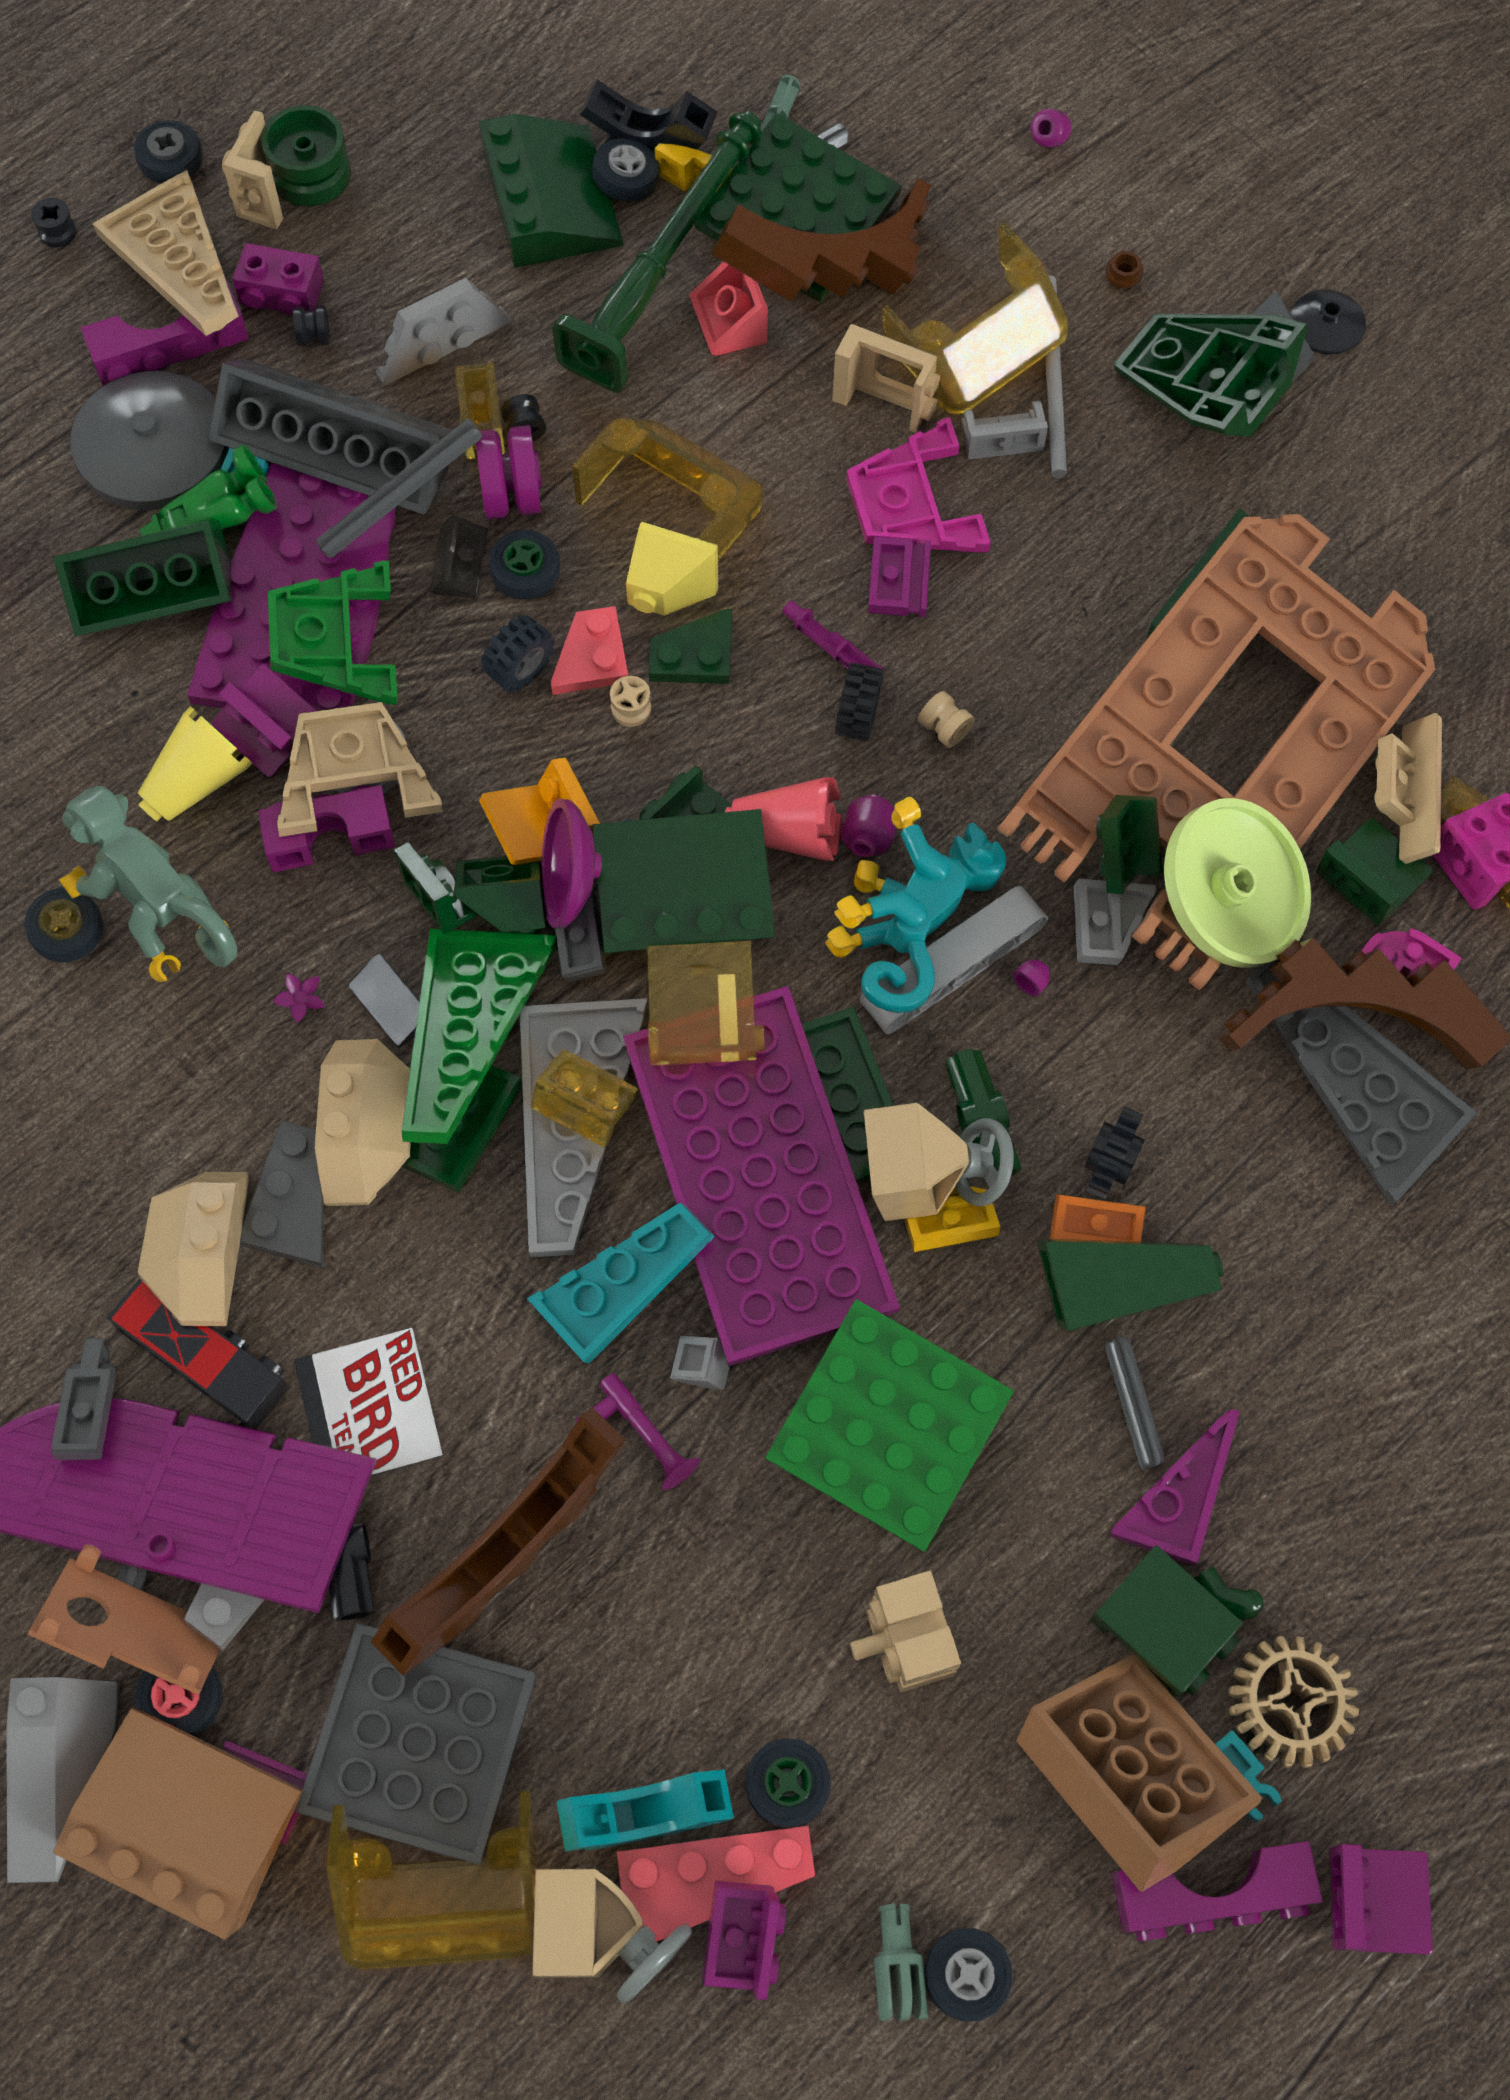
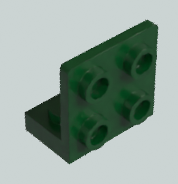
M1370 818L1343 844L1336 840L1326 850L1315 872L1379 926L1431 876L1433 869L1422 859L1408 864L1402 862L1399 859L1400 840L1375 819Z

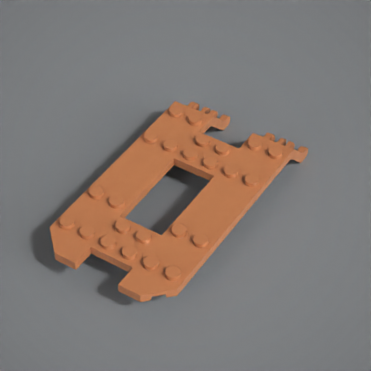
M1299 514L1282 515L1280 518L1261 519V516L1244 517L1020 798L997 830L1006 837H1010L1021 824L1020 820L1023 819L1034 828V831L1030 832L1020 844L1023 851L1028 853L1043 835L1048 841L1034 859L1037 862L1044 864L1054 852L1053 848L1055 846L1068 855L1054 870V875L1064 883L1079 866L1096 841L1098 816L1103 814L1115 795L1148 796L1157 799L1160 846L1165 850L1174 829L1188 813L1206 803L1223 798L1243 799L1269 811L1286 827L1299 849H1301L1377 748L1378 739L1386 736L1434 672L1433 653L1428 652L1425 636L1428 632L1426 615L1393 590L1370 618L1308 568L1329 542L1330 538ZM1258 632L1317 679L1320 684L1233 796L1172 748L1170 744ZM1165 886L1155 898L1142 923L1131 937L1142 945L1150 940L1155 933L1156 927L1162 930L1168 937L1156 949L1155 956L1163 961L1178 943L1181 948L1170 962L1169 967L1175 972L1180 971L1189 960V955L1192 954L1201 961V964L1190 975L1189 983L1200 990L1209 981L1221 962L1200 950L1183 931L1173 913Z

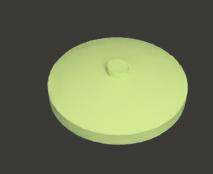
M1223 798L1211 801L1192 810L1178 823L1169 839L1165 854L1164 878L1166 892L1178 923L1200 950L1223 964L1233 967L1251 968L1277 960L1276 954L1294 939L1300 940L1307 926L1311 908L1309 873L1296 841L1274 815L1252 802L1237 798Z

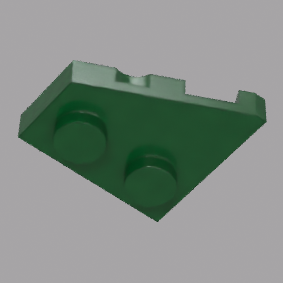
M723 609L650 638L649 682L729 684L732 609Z

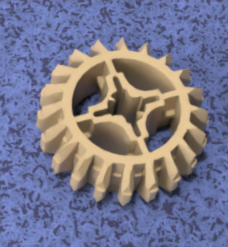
M1284 1636L1275 1639L1274 1650L1264 1641L1257 1646L1259 1657L1248 1652L1242 1658L1249 1670L1236 1668L1233 1672V1677L1244 1686L1237 1685L1229 1688V1696L1242 1700L1241 1704H1236L1229 1708L1231 1716L1244 1715L1246 1720L1236 1727V1731L1239 1735L1246 1733L1248 1730L1253 1732L1255 1737L1247 1745L1252 1751L1262 1743L1267 1745L1264 1752V1760L1267 1762L1274 1760L1280 1751L1282 1766L1285 1768L1293 1766L1296 1754L1303 1768H1309L1313 1765V1754L1321 1763H1324L1331 1758L1328 1747L1337 1752L1345 1747L1344 1741L1339 1734L1350 1736L1355 1731V1727L1343 1719V1717L1353 1718L1359 1715V1708L1346 1704V1700L1358 1695V1690L1354 1687L1343 1688L1341 1682L1351 1676L1350 1671L1344 1669L1337 1674L1332 1666L1338 1662V1655L1333 1653L1325 1660L1321 1659L1320 1655L1323 1645L1319 1642L1313 1644L1309 1652H1306L1303 1637L1298 1636L1294 1639L1291 1650ZM1278 1665L1280 1676L1276 1678V1694L1269 1695L1263 1699H1257L1258 1685L1262 1675L1268 1668ZM1293 1665L1304 1668L1312 1673L1323 1687L1312 1688L1306 1685L1300 1676L1299 1669H1294ZM1291 1691L1295 1693L1294 1697L1298 1695L1301 1700L1311 1699L1298 1708L1296 1713L1292 1711L1293 1706L1288 1708L1285 1703L1276 1704L1288 1696ZM1329 1704V1715L1324 1729L1316 1738L1309 1739L1307 1728L1311 1726V1710L1321 1705ZM1270 1715L1280 1718L1285 1723L1288 1734H1293L1294 1739L1286 1738L1274 1731L1264 1720L1263 1716Z

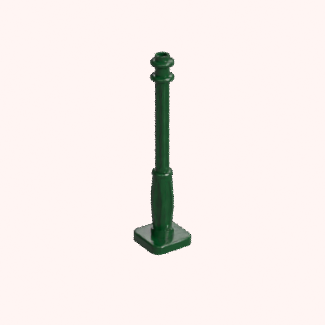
M743 111L742 113H734L730 116L728 122L730 130H723L718 134L716 139L718 148L648 250L640 252L636 256V260L613 285L591 324L568 314H562L556 320L552 327L555 355L557 361L565 369L614 393H619L624 388L628 380L625 347L620 341L646 309L661 279L666 275V264L736 162L745 161L749 157L750 149L748 144H756L760 141L762 136L761 122L754 113Z

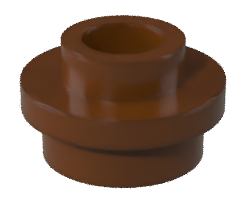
M1130 251L1116 253L1108 261L1105 270L1108 281L1119 288L1136 286L1141 281L1144 272L1140 258Z

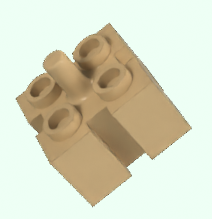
M931 1570L876 1587L875 1596H873L872 1602L869 1603L870 1609L867 1610L873 1635L850 1643L854 1659L860 1660L884 1652L881 1660L889 1684L897 1682L900 1693L953 1677L957 1672L956 1669L960 1667L961 1661L950 1627L947 1626L942 1611L943 1606Z

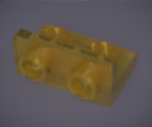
M563 1048L537 1078L531 1107L545 1117L605 1147L611 1139L614 1125L635 1101L638 1088Z

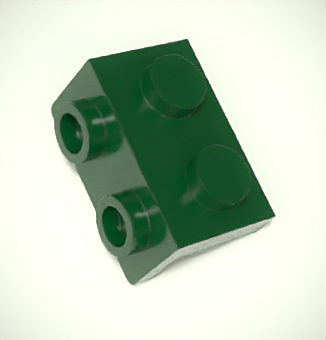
M1115 795L1103 814L1098 816L1096 834L1098 839H1102L1103 853L1100 858L1099 868L1101 876L1106 879L1107 893L1123 894L1135 875L1158 876L1162 871L1158 807L1155 797Z

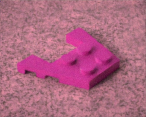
M950 417L938 421L935 428L924 434L920 431L910 436L908 442L892 451L888 448L847 470V484L866 544L873 545L875 536L913 539V543H925V540L931 541V549L990 552L991 542L982 514L941 521L923 465L925 461L958 455L959 443Z

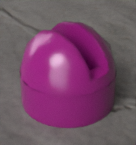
M1037 959L1027 960L1013 973V980L1023 992L1033 997L1039 996L1050 980L1048 966Z

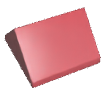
M722 262L689 294L710 353L715 356L767 343L768 308L758 282L726 262Z

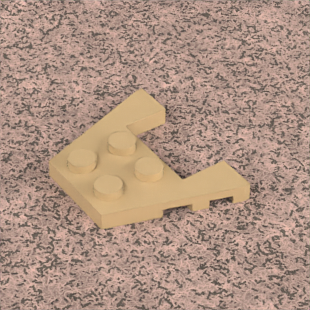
M382 702L299 714L290 756L288 779L283 792L281 814L277 822L279 837L317 831L311 793L398 780L405 818L442 812L441 798L430 786L424 770L419 763H416L407 748L405 739Z

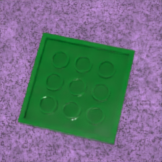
M855 1299L764 1459L922 1552H925L1013 1395L1014 1390Z

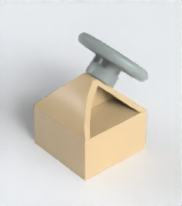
M918 1103L864 1110L872 1196L884 1221L936 1215L954 1187H956L960 1196L967 1203L974 1206L989 1205L997 1200L1005 1191L1013 1170L1014 1151L1010 1135L998 1121L990 1118L976 1120L959 1137ZM982 1133L980 1144L972 1143L975 1137ZM995 1138L997 1139L1000 1148V1166L998 1172L993 1166L994 1158L992 1150ZM967 1178H984L989 1189L983 1193H976L969 1186Z
M536 1869L533 1976L600 1977L619 1955L634 1971L617 1991L618 2001L627 2003L669 1962L692 1934V1929L688 1924H681L659 1945L654 1939L656 1934L647 1925L643 1926L642 1917L625 1893L596 1869Z

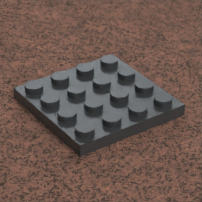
M356 1623L295 1812L482 1866L537 1680V1673L442 1647L403 1676L371 1643L378 1629Z

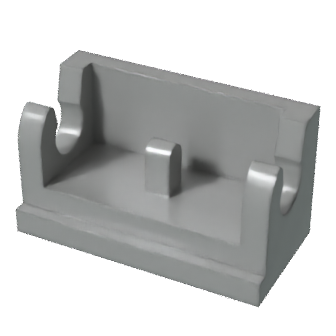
M1032 402L1033 409L1029 410V413L974 419L972 409L963 410L964 418H961L960 426L968 460L1043 451L1048 425L1041 402Z

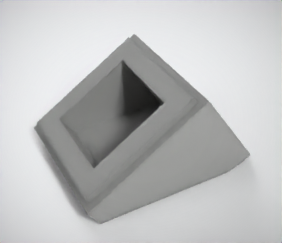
M680 1336L670 1379L709 1389L724 1390L730 1366L728 1367L720 1339Z

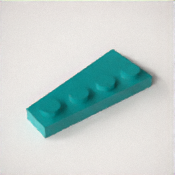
M679 1203L632 1232V1236L615 1247H608L597 1254V1258L578 1270L573 1269L559 1278L558 1283L545 1291H538L527 1299L583 1362L590 1364L715 1236L686 1205Z

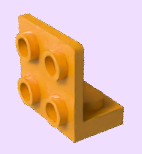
M566 757L552 759L537 785L487 792L481 795L479 802L512 865L541 861L547 817L553 803L557 799H570L580 809L591 829L592 835H594L593 824H600Z

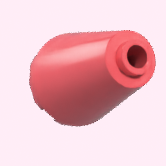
M822 777L736 798L733 800L732 807H727L725 812L761 809L765 847L823 861H833V855L838 854L842 821L841 813H836L833 800H840L838 784L834 777Z

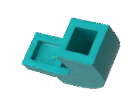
M724 1769L694 1772L647 1786L609 1793L574 1796L556 1801L565 1852L581 1849L589 1851L630 1844L734 1819Z

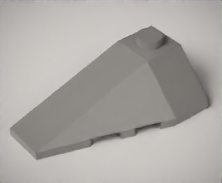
M63 1677L10 1679L6 1727L7 1883L59 1882L67 1860L52 1852L72 1807L117 1733L119 1682Z

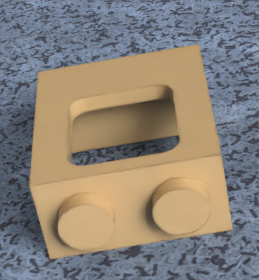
M851 324L835 352L832 401L847 406L855 389L911 410L910 431L917 433L923 420L930 421L937 405V399L933 398L940 381V375L936 374L937 356ZM878 353L921 369L914 388L879 374L877 371Z

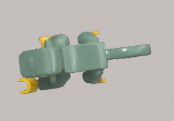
M95 786L88 788L71 800L62 815L63 825L71 829L70 834L75 841L98 845L95 856L97 863L93 866L90 875H86L79 865L72 872L61 877L59 881L73 899L79 895L106 899L112 896L117 889L134 906L128 921L129 930L145 956L153 959L149 966V973L155 981H167L166 975L161 970L163 962L168 964L169 969L173 973L180 971V961L175 956L164 954L165 945L155 931L156 925L158 927H165L180 915L189 917L200 925L195 933V939L198 947L209 961L218 967H226L237 958L236 941L228 924L213 909L200 885L189 875L177 873L169 863L168 851L145 836L137 828L124 826L127 820L126 812L128 809V800L122 794L114 795L106 787Z

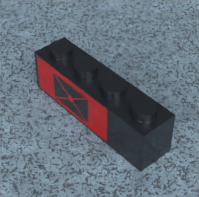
M140 1278L107 1317L108 1321L120 1333L249 1428L257 1430L289 1389L280 1377L284 1370L265 1355H262L257 1360L247 1353L246 1349L249 1347V1344L233 1331L228 1329L223 1335L212 1326H181L172 1313Z

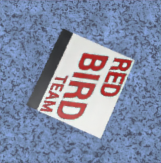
M413 1328L294 1359L311 1438L314 1444L376 1458L372 1475L443 1455Z

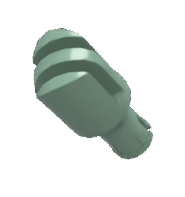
M895 1904L880 1906L878 1910L881 1920L883 1952L878 1954L879 1957L874 1958L879 2021H889L892 2011L896 2020H909L911 2011L916 2020H926L928 2013L923 1956L917 1954V1950L912 1949L909 1919L910 1905L899 1904V1908H896Z

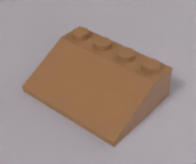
M1135 1654L1033 1706L1017 1738V1743L1140 1892L1180 1869L1255 1808L1262 1800L1259 1793Z
M133 1707L128 1712L72 1807L52 1853L225 1940L244 1925L303 1790Z

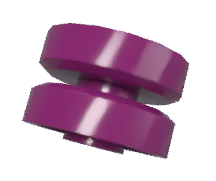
M531 425L510 428L508 432L509 453L505 454L502 453L500 434L495 429L480 430L482 437L476 442L486 520L507 517L509 513L508 492L513 491L515 492L517 511L522 516L541 514L539 488H542L538 450L534 451Z

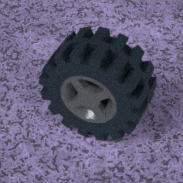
M519 615L517 620L513 618L509 620L507 626L503 625L499 629L500 633L491 638L490 641L492 643L485 648L484 653L486 655L481 659L483 664L481 666L482 670L498 685L509 692H514L515 689L517 691L523 689L524 684L528 686L533 681L532 678L535 675L538 677L542 672L541 668L547 666L550 661L548 657L553 655L554 652L552 648L555 645L554 636L529 615Z

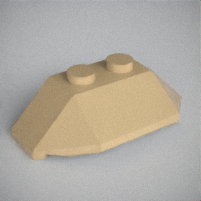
M378 1039L336 1040L321 1064L315 1153L325 1206L369 1205L377 1196L376 1193L390 1181L410 1157L411 1142H402V1124L410 1068Z
M204 1172L151 1198L138 1275L181 1326H227L249 1188V1172Z

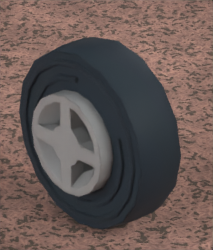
M619 138L609 140L599 147L593 159L592 175L597 187L606 195L617 200L635 201L645 198L653 191L658 181L659 163L655 159V154L646 145L635 140Z
M975 1928L955 1929L940 1937L929 1950L924 1966L925 1987L932 2002L945 2015L963 2022L981 2021L997 2013L1008 1999L1013 1983L1012 1964L1004 1946L991 1934Z

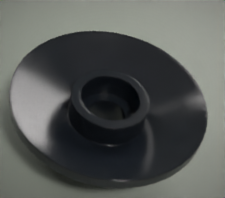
M1316 290L1303 295L1296 301L1290 314L1294 321L1307 324L1305 340L1312 351L1321 354H1340L1352 349L1360 342L1366 328L1365 315L1359 304L1348 295L1334 290Z

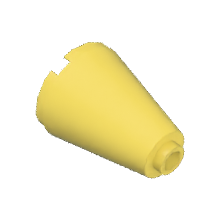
M191 706L183 713L138 791V794L143 798L138 805L155 821H158L162 816L168 821L172 820L247 770L252 764L245 756L240 762L237 761L236 758L241 753L202 716L195 722L193 719L198 713Z

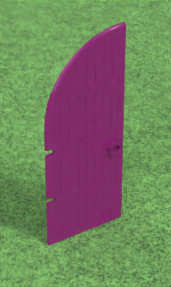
M112 1398L101 1459L56 1460L51 1453L60 1402L31 1411L0 1427V1533L79 1553L85 1544H89L101 1551L99 1558L316 1613L320 1611L376 1464V1458L289 1437L286 1438L281 1451L272 1449V1446L276 1439V1434L193 1414L188 1416L184 1427L175 1426L179 1411L121 1398Z

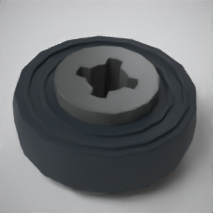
M164 120L145 127L137 136L134 145L138 167L147 178L156 183H164L185 170L192 177L200 168L203 159L198 135L190 126L180 121Z

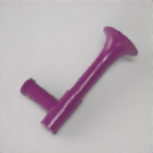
M615 1373L608 1375L602 1380L600 1387L607 1397L595 1405L593 1409L604 1419H607L618 1410L625 1420L631 1423L662 1465L665 1480L662 1483L661 1489L669 1490L687 1479L699 1466L700 1459L697 1457L692 1459L684 1458L667 1443L642 1411L641 1405Z

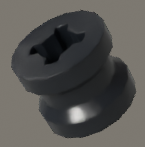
M46 198L35 204L32 208L31 216L43 244L59 248L71 243L75 238L76 228L73 220L70 218V211L66 203L58 198Z
M317 305L314 310H305L302 306L293 308L294 330L298 346H306L309 342L317 341L321 345L330 343L329 322L325 305Z
M521 394L511 397L504 402L501 407V415L503 420L508 423L507 432H509L511 427L531 425L532 441L543 436L546 431V424L543 417L538 414L540 406L536 397L529 394Z

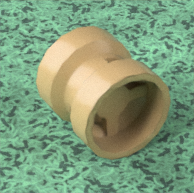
M941 691L923 707L918 716V722L927 730H934L938 734V740L947 748H952L968 734L975 722V718L966 709H958L955 706V700L945 691Z

